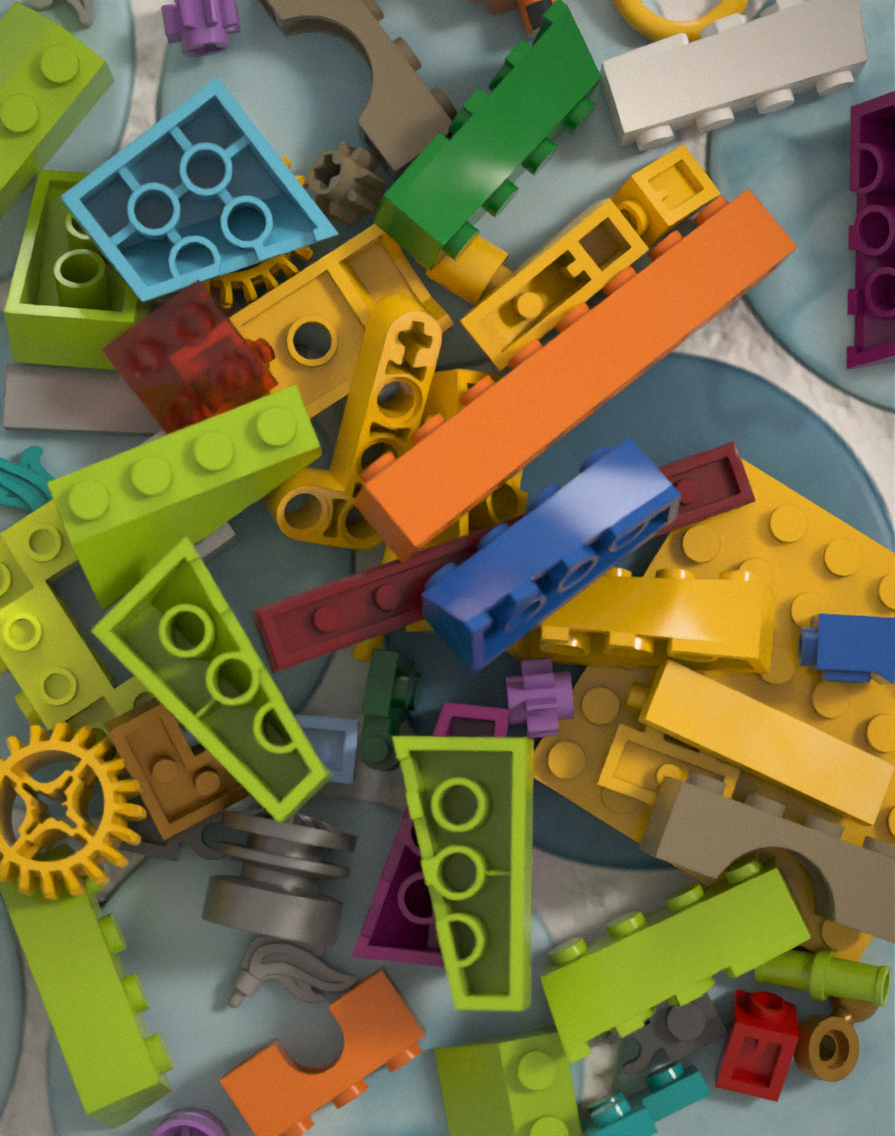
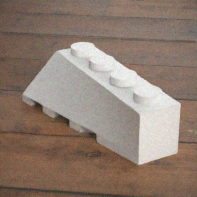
M776 0V4L760 13L761 18L752 21L748 20L747 15H739L738 12L715 20L714 23L701 29L699 32L701 39L689 43L687 35L679 33L602 61L599 72L602 77L600 84L620 147L637 143L639 150L655 148L672 141L675 138L673 132L697 125L699 132H707L735 120L733 113L757 107L759 114L771 113L795 102L793 95L817 89L819 96H826L853 86L855 84L853 77L860 74L868 60L860 0Z

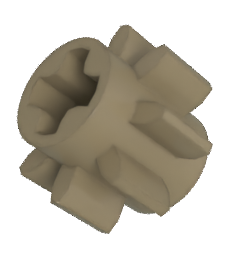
M344 141L339 142L337 150L329 149L319 154L310 166L307 183L308 187L318 195L315 201L322 213L332 220L336 218L349 226L353 225L356 216L364 217L371 214L379 206L384 195V186L386 185V180L374 172L379 166L381 159L361 146L356 149Z

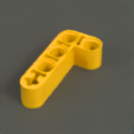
M391 294L381 298L371 310L329 470L306 467L262 498L266 510L287 537L297 541L355 550H369L379 546L384 541L363 515L354 521H346V516L355 506L353 501L365 485L360 475L384 454L391 451L395 458L399 459L414 447V443L409 438L419 429L442 343V332L439 323L414 298L405 294ZM398 330H400L401 332L399 333L398 339H397V338H396V335H397ZM400 381L397 394L392 399L385 402H377L378 394L386 384ZM375 443H384V448L376 459L369 462H361L364 451L369 446ZM300 493H309L306 503L300 509L293 512H285V507L293 496Z

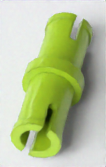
M819 948L816 954L790 949L756 967L754 973L755 981L759 984L768 983L810 992L811 999L827 1001L829 996L872 1003L879 1007L885 1006L891 985V967L837 958L834 950Z

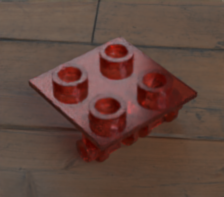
M199 279L102 349L105 356L168 435L253 402L279 384L269 371V363L275 359V353L271 345L263 338H258L255 341L251 339L245 340Z

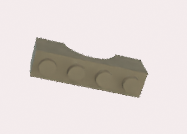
M258 0L285 37L309 32L329 34L345 41L362 56L370 70L373 84L369 101L357 121L359 136L371 153L381 159L380 165L394 183L439 132L448 139L453 135L448 131V128L458 114L455 107L438 86L431 91L425 86L416 73L422 66L411 47L400 36L392 41L378 23L384 18V14L375 0Z
M691 770L688 771L685 782L664 776L638 850L716 879L731 862L749 851L765 847L784 848L800 862L809 877L813 890L814 914L895 944L894 845L866 836L862 847L841 840L845 827L807 814L804 825L794 823L782 818L786 805L748 792L744 804L722 796L726 783Z

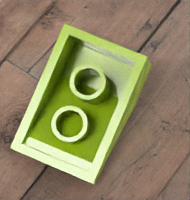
M40 169L4 310L13 362L140 372L149 330L152 300L142 303L101 254L61 200V196L91 173Z

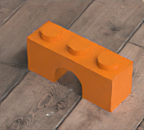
M384 966L330 1001L328 1008L341 1026L344 1035V1049L335 1061L320 1068L302 1066L288 1055L278 1038H276L222 1076L220 1083L255 1136H301L315 1125L310 1117V1114L329 1101L333 1103L336 1109L343 1107L369 1088L363 1078L385 1064L391 1073L422 1052L417 1041L426 1036V1029Z

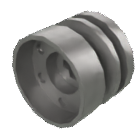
M264 807L240 811L224 809L220 825L249 832L246 845L217 841L215 851L241 862L242 868L240 876L217 875L209 877L201 919L231 928L320 945H335L344 903L317 892L319 878H349L351 868L325 862L323 857L325 847L354 852L357 836L342 832L324 822V819L295 813L287 822L279 823Z

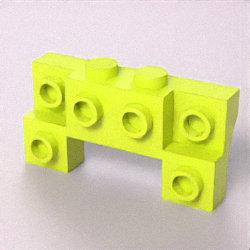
M52 499L0 533V674L10 670L23 690L14 697L32 726L44 723L47 730L52 732L57 722H66L71 726L74 737L76 732L85 725L96 731V743L106 737L110 738L104 723L155 698V696L136 676H133L119 686L117 685L55 586L51 584V582L80 564L71 546L55 502ZM176 718V720H177L179 726L183 725V724ZM118 752L116 753L114 759L120 757ZM71 761L75 768L80 763Z

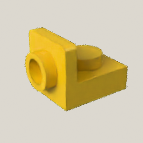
M682 144L631 175L613 195L611 200L650 249L668 231L703 210L721 193L686 146Z

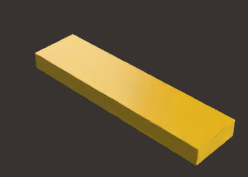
M670 659L661 661L638 718V721L864 827L874 826L895 769L894 765Z

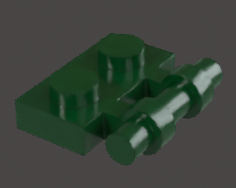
M373 648L361 712L365 714L359 745V755L367 767L388 772L395 771L401 767L400 760H397L392 736H398L400 723H404L406 710L416 711L421 692L422 674L414 672L415 661L405 655Z

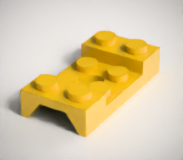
M373 224L169 356L208 419L296 385L309 419L312 420L348 396L368 317L373 306L381 298L391 294H405L414 298L439 323L442 336L452 331L455 324L446 311L431 297L404 256L400 245L376 224ZM314 324L321 326L330 336L331 347L327 354L319 359L310 360L303 358L294 348V336L305 325ZM398 330V332H397V335H396V338H397V339H398L399 333L401 332L400 330Z

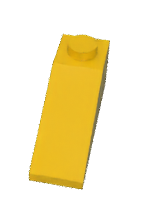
M611 199L595 201L545 242L465 314L459 322L496 369L501 371L508 365L507 362L524 346L536 338L538 340L542 338L566 314L582 302H586L620 272L646 253L649 248Z

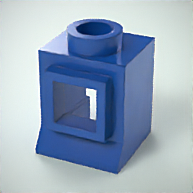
M816 614L811 617L810 628L801 627L799 666H807L808 671L819 672V681L864 684L869 683L870 679H873L880 685L895 683V618Z

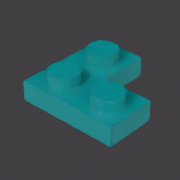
M677 1061L647 1075L644 1079L648 1087L627 1098L624 1097L622 1090H618L594 1101L587 1106L590 1116L581 1120L580 1124L585 1136H651L658 1132L654 1125L655 1122L711 1095L699 1069L694 1064L683 1069L680 1062Z

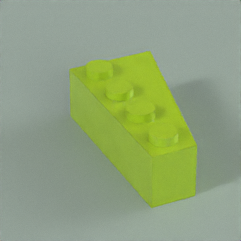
M392 736L397 760H400L407 792L405 794L411 820L414 821L421 851L422 869L435 912L436 929L455 1010L524 1011L531 1006L534 740L529 738Z

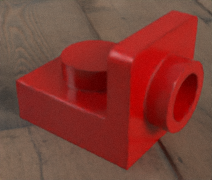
M735 990L731 1001L732 1020L715 1070V1087L778 1102L799 1039L796 1005L785 1001L774 993L766 991L750 993Z

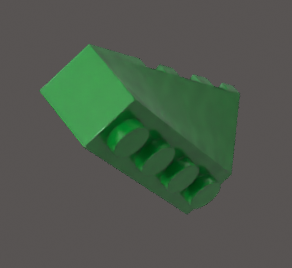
M556 0L543 14L542 25L532 46L521 39L505 57V63L488 86L492 93L487 95L478 88L451 122L448 131L453 135L448 139L439 132L382 197L373 223L430 271L446 255L450 256L454 261L457 260L479 234V230L474 225L481 217L488 212L496 218L519 191L514 182L526 170L533 176L539 173L558 149V146L553 142L564 129L572 135L575 134L597 107L590 98L602 77L569 7L561 0Z

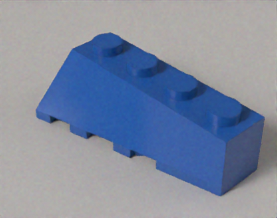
M630 437L613 450L609 446H603L596 450L579 468V476L563 488H560L558 484H554L542 491L529 505V514L511 527L503 523L492 529L477 545L476 549L478 552L459 567L456 563L444 566L426 583V592L422 594L423 617L472 675L479 672L677 519L681 494Z

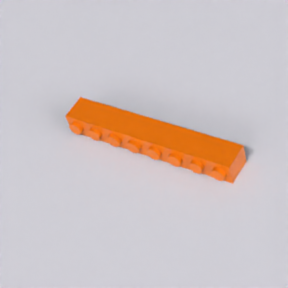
M749 188L730 203L723 195L715 199L693 219L699 227L683 238L677 230L668 235L649 252L648 256L653 262L639 273L632 266L624 269L601 290L607 297L593 309H590L585 302L576 306L555 325V328L560 333L545 346L537 338L528 343L507 362L512 369L509 374L496 384L489 375L480 380L459 399L464 408L448 421L440 413L435 415L411 435L409 439L415 445L399 459H396L390 451L376 460L360 475L365 485L353 501V504L402 563L415 555L770 275L797 248V245Z

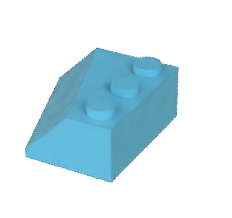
M218 77L61 196L63 205L142 303L339 235Z

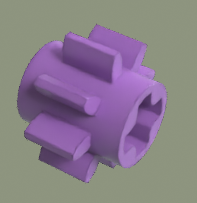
M174 0L175 4L161 6L165 36H167L168 43L181 41L182 53L185 56L201 57L221 53L229 48L227 34L241 32L235 0Z
M551 657L523 659L520 664L521 675L505 677L507 709H510L509 725L526 723L527 738L558 736V720L574 719L570 672H553Z

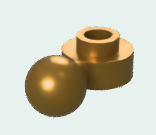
M829 996L832 1008L830 1015H812L806 1018L798 1027L799 1039L793 1057L801 1073L809 1078L828 1082H837L846 1078L854 1069L859 1056V1039L853 1026L855 1023L871 1018L879 1006L872 1003Z

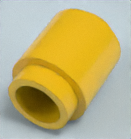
M478 234L472 244L457 260L454 261L450 256L446 255L432 271L427 269L425 276L472 306H475L513 271L505 266L510 254ZM417 259L415 260L416 263H418L419 265H421V266H423L424 268H426V267H425L422 263H420Z

